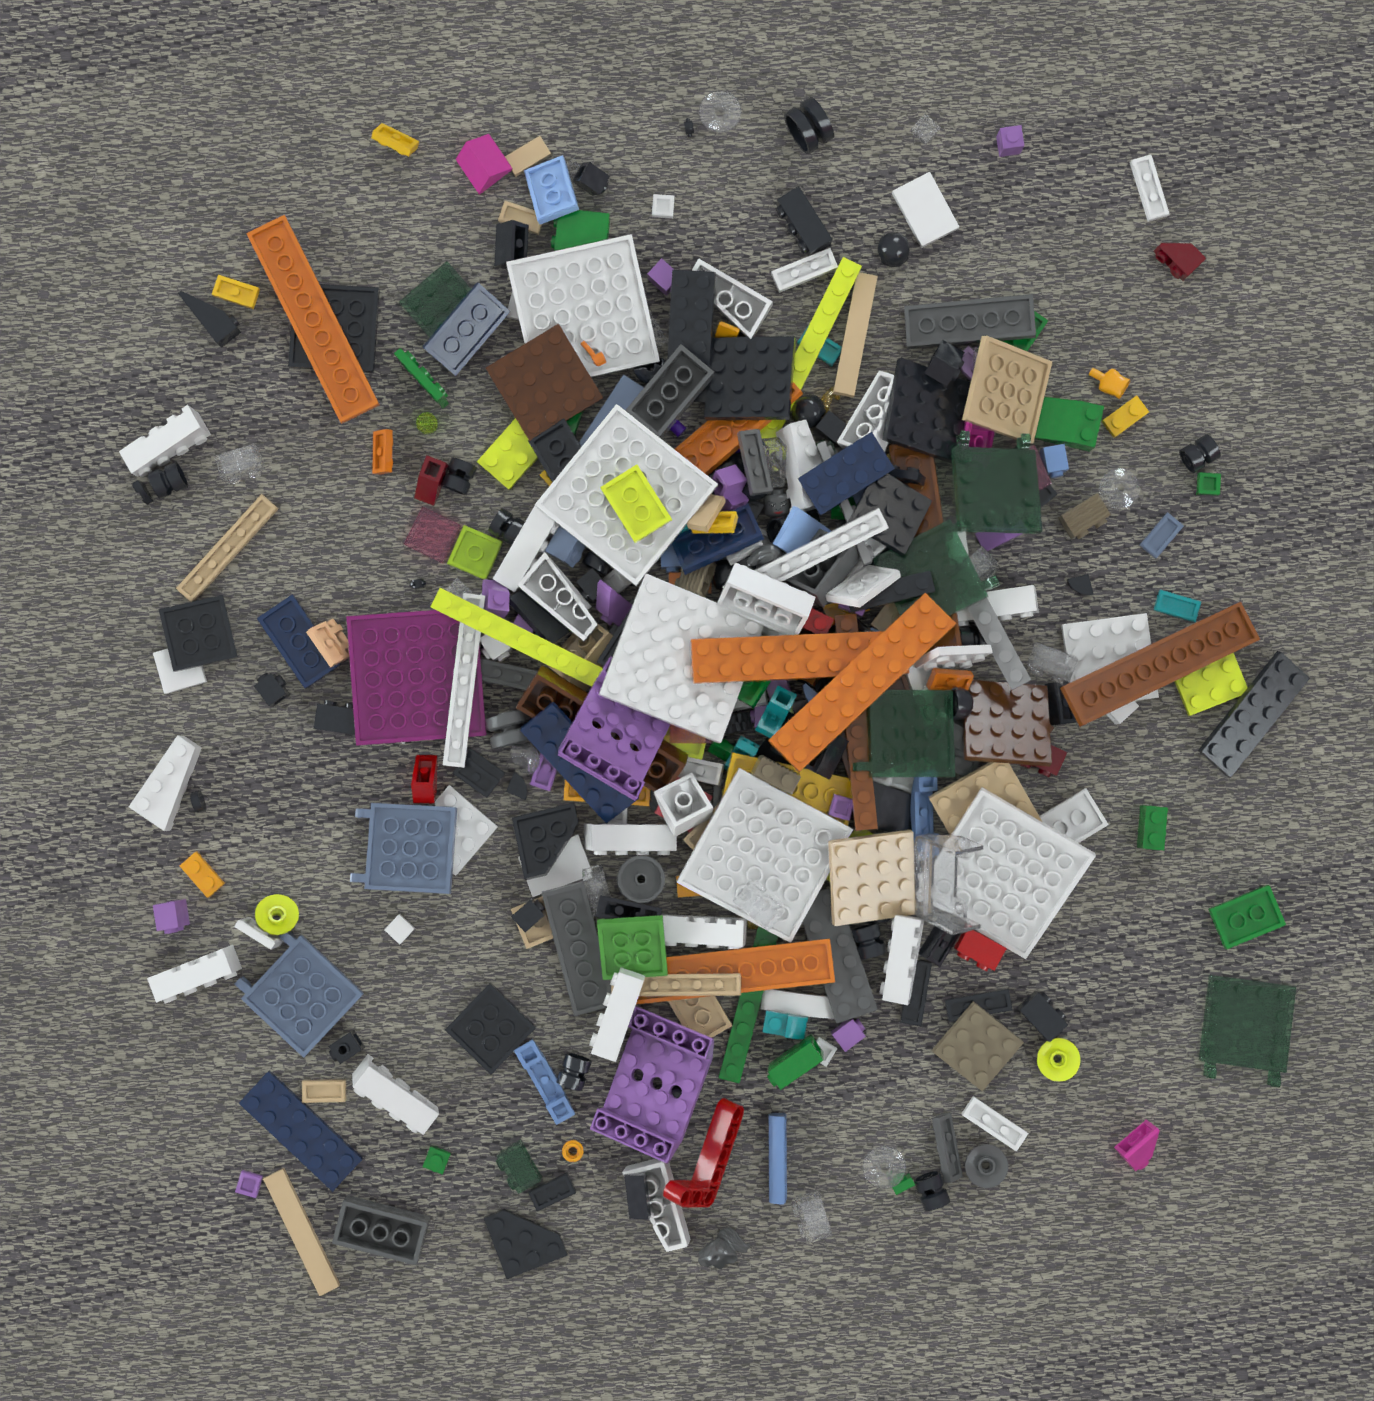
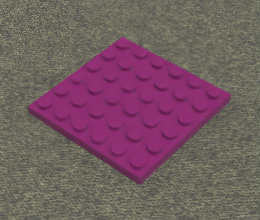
M437 610L346 616L356 746L446 739L460 622ZM480 644L468 737L486 736Z

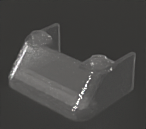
M924 834L915 838L914 912L917 917L951 935L981 928V924L967 918L968 906L962 898L957 896L958 858L966 857L970 852L983 850V845L957 835Z

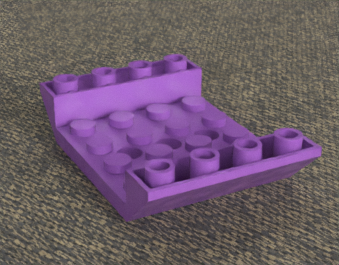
M610 656L558 750V756L636 801L645 784L643 779L670 724L598 695L613 658ZM592 721L598 722L601 725V729L595 728ZM611 732L617 733L620 740H615L611 736ZM630 744H635L639 751L632 750Z
M635 1006L628 1027L632 1028L605 1104L603 1108H597L590 1129L668 1164L684 1138L712 1062L714 1038ZM636 1069H640L643 1072L641 1081H637L634 1078ZM656 1077L662 1080V1087L660 1089H656L653 1086V1080ZM675 1085H678L682 1090L679 1098L674 1097L672 1094V1088Z

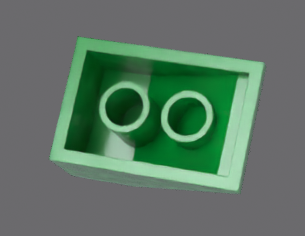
M1044 397L1035 439L1058 445L1064 444L1067 447L1090 452L1096 445L1104 406L1084 401Z

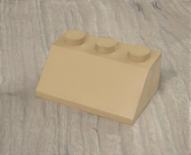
M598 624L585 642L572 633L561 648L603 668L597 661L613 635ZM547 665L559 676L576 685L585 692L590 687L589 685Z

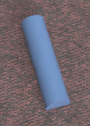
M770 1113L768 1114L769 1202L772 1204H785L787 1200L786 1114Z

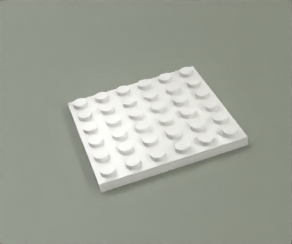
M632 234L506 262L524 343L529 342L559 323L590 377L660 362ZM585 341L595 354L602 351L606 363L596 366L589 353L581 346V342Z
M616 404L536 502L535 506L637 587L645 573L647 574L687 525L689 519L717 488L718 483ZM637 464L672 518V521L639 542L634 543L600 487Z
M645 573L598 695L716 743H721L743 682L693 684L690 640L757 637L761 635L764 626L716 605L717 603Z
M738 768L677 879V883L791 943L830 873L828 841L849 838L853 829L745 770Z
M982 787L916 888L915 895L1026 959L1094 860L1096 854Z

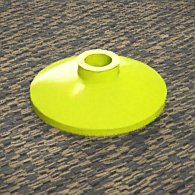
M279 894L265 897L259 902L255 910V920L259 928L272 935H282L291 931L299 918V910L296 903L289 897ZM278 915L280 919L274 920L273 916Z
M1054 1038L1050 1043L1046 1041L1040 1047L1037 1054L1038 1068L1045 1077L1052 1081H1066L1072 1078L1079 1069V1051L1072 1042L1064 1038ZM1055 1055H1060L1061 1060L1059 1062H1054L1053 1058Z

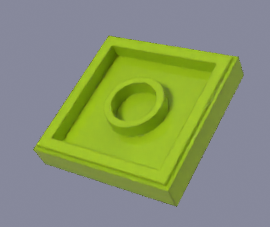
M464 525L447 564L480 579H488L503 541Z

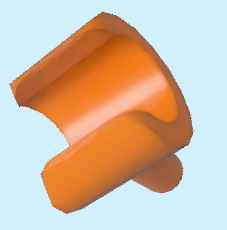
M585 341L581 342V346L589 353L596 366L606 363L602 351L595 354Z

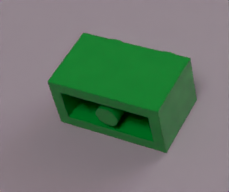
M1140 805L1137 848L1164 851L1167 807Z

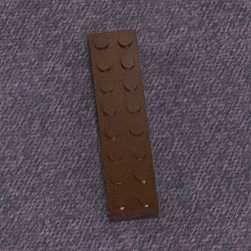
M541 665L520 698L516 708L534 718L554 702L573 722L588 693ZM592 721L595 728L601 729V725L598 722ZM611 732V736L615 740H620L617 733ZM663 739L643 779L645 782L644 786L654 792L674 782L685 767L688 754ZM630 744L632 750L639 751L635 744Z

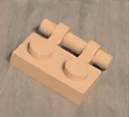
M334 618L327 623L326 621L320 623L306 632L330 668L349 657L348 639L343 633L344 629L340 624L336 623Z

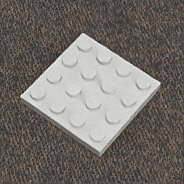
M1147 613L1061 625L1070 683L1151 645ZM1158 689L1137 700L1159 698Z

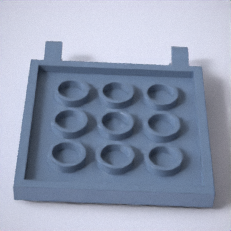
M371 803V809H356L355 817L370 818L366 874L351 873L350 882L365 883L364 889L451 894L457 819L456 807Z
M289 931L279 937L290 947L253 986L244 976L240 977L234 984L245 993L241 999L304 1058L364 993L303 935L296 939L294 934Z

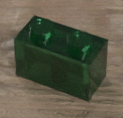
M521 1139L498 1152L496 1163L501 1171L505 1170L509 1177L507 1182L512 1190H516L520 1194L541 1181L542 1175Z

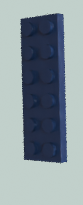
M552 702L521 727L520 731L607 824L635 801L558 756L559 747L573 722Z
M270 1070L239 1102L252 1117L332 1192L363 1159L305 1103H302V1100Z

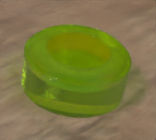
M424 412L417 417L416 426L421 433L432 434L438 428V420L432 413Z

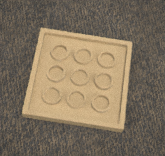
M982 336L962 420L1026 444H1033L1052 361L992 337Z
M989 762L928 796L950 836L982 787L1042 822L1009 763Z
M903 830L828 841L831 913L834 926L894 918L895 915L908 916L916 914L913 831Z

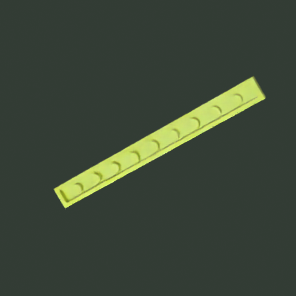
M842 258L795 353L793 382L800 390L862 268L861 265L847 258ZM772 420L760 431L766 457L769 456L777 440L776 432L783 428L786 420Z
M439 588L431 605V608L591 687L603 669L442 588Z

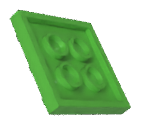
M663 915L597 920L603 980L612 979L614 972L619 973L620 968L645 975V977L668 976Z

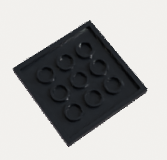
M320 284L363 372L374 373L380 289L378 287ZM291 324L288 367L313 369Z
M795 336L752 337L751 339L749 337L712 338L710 369L714 371V378L707 385L705 420H790L796 347Z
M902 357L897 359L882 440L954 465L960 464L959 455L965 424L962 418L971 382L957 378L955 381L950 380L949 384L945 386L925 374L927 366Z

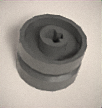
M512 710L486 719L485 724L488 731L501 730L502 732L490 737L492 749L529 741L520 730L521 725L528 723L532 717L520 710Z
M634 856L626 860L619 867L616 876L617 887L627 900L635 903H647L656 899L662 892L665 884V873L655 859L647 856ZM639 875L645 877V882L642 884L637 882Z

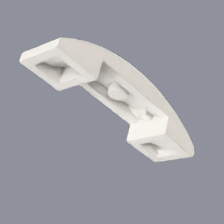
M783 989L763 991L761 1009L800 1016L835 1019L827 996L791 992Z

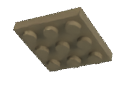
M973 1001L932 1051L983 1091L1024 1042Z

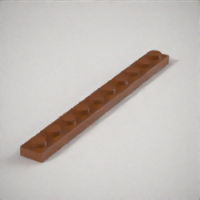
M856 614L834 616L836 633L858 632ZM865 710L845 729L846 740L849 741L847 753L855 831L878 829Z

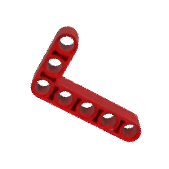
M722 1098L718 1102L692 1180H670L663 1191L665 1199L683 1208L710 1207L713 1204L744 1115L743 1106L726 1098Z

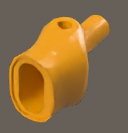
M1092 368L1089 372V376L1100 381V391L1113 395L1118 399L1122 397L1130 384V379L1122 376L1115 369H1110L1105 374L1095 368Z

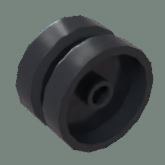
M813 97L802 101L800 109L793 107L784 113L788 130L804 153L810 154L818 149V142L825 144L834 138L833 127L828 116Z

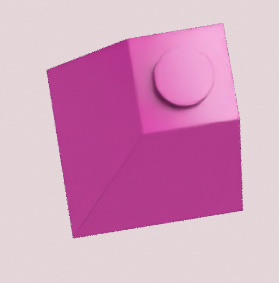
M1145 1120L1114 1148L1134 1171L1142 1170L1149 1164L1148 1160L1153 1156L1160 1130L1148 1120Z

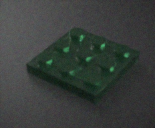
M446 261L401 299L399 303L430 338L469 293L471 288Z

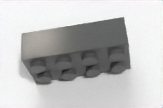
M680 344L625 411L662 439L714 378V371Z
M347 1195L342 1202L332 1244L417 1265L421 1257L431 1216Z

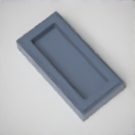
M1167 512L1139 546L1156 559L1184 525Z

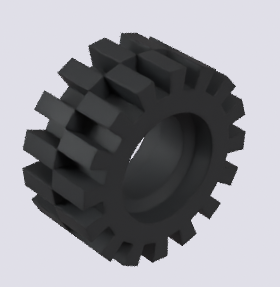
M750 712L731 715L724 735L753 729Z

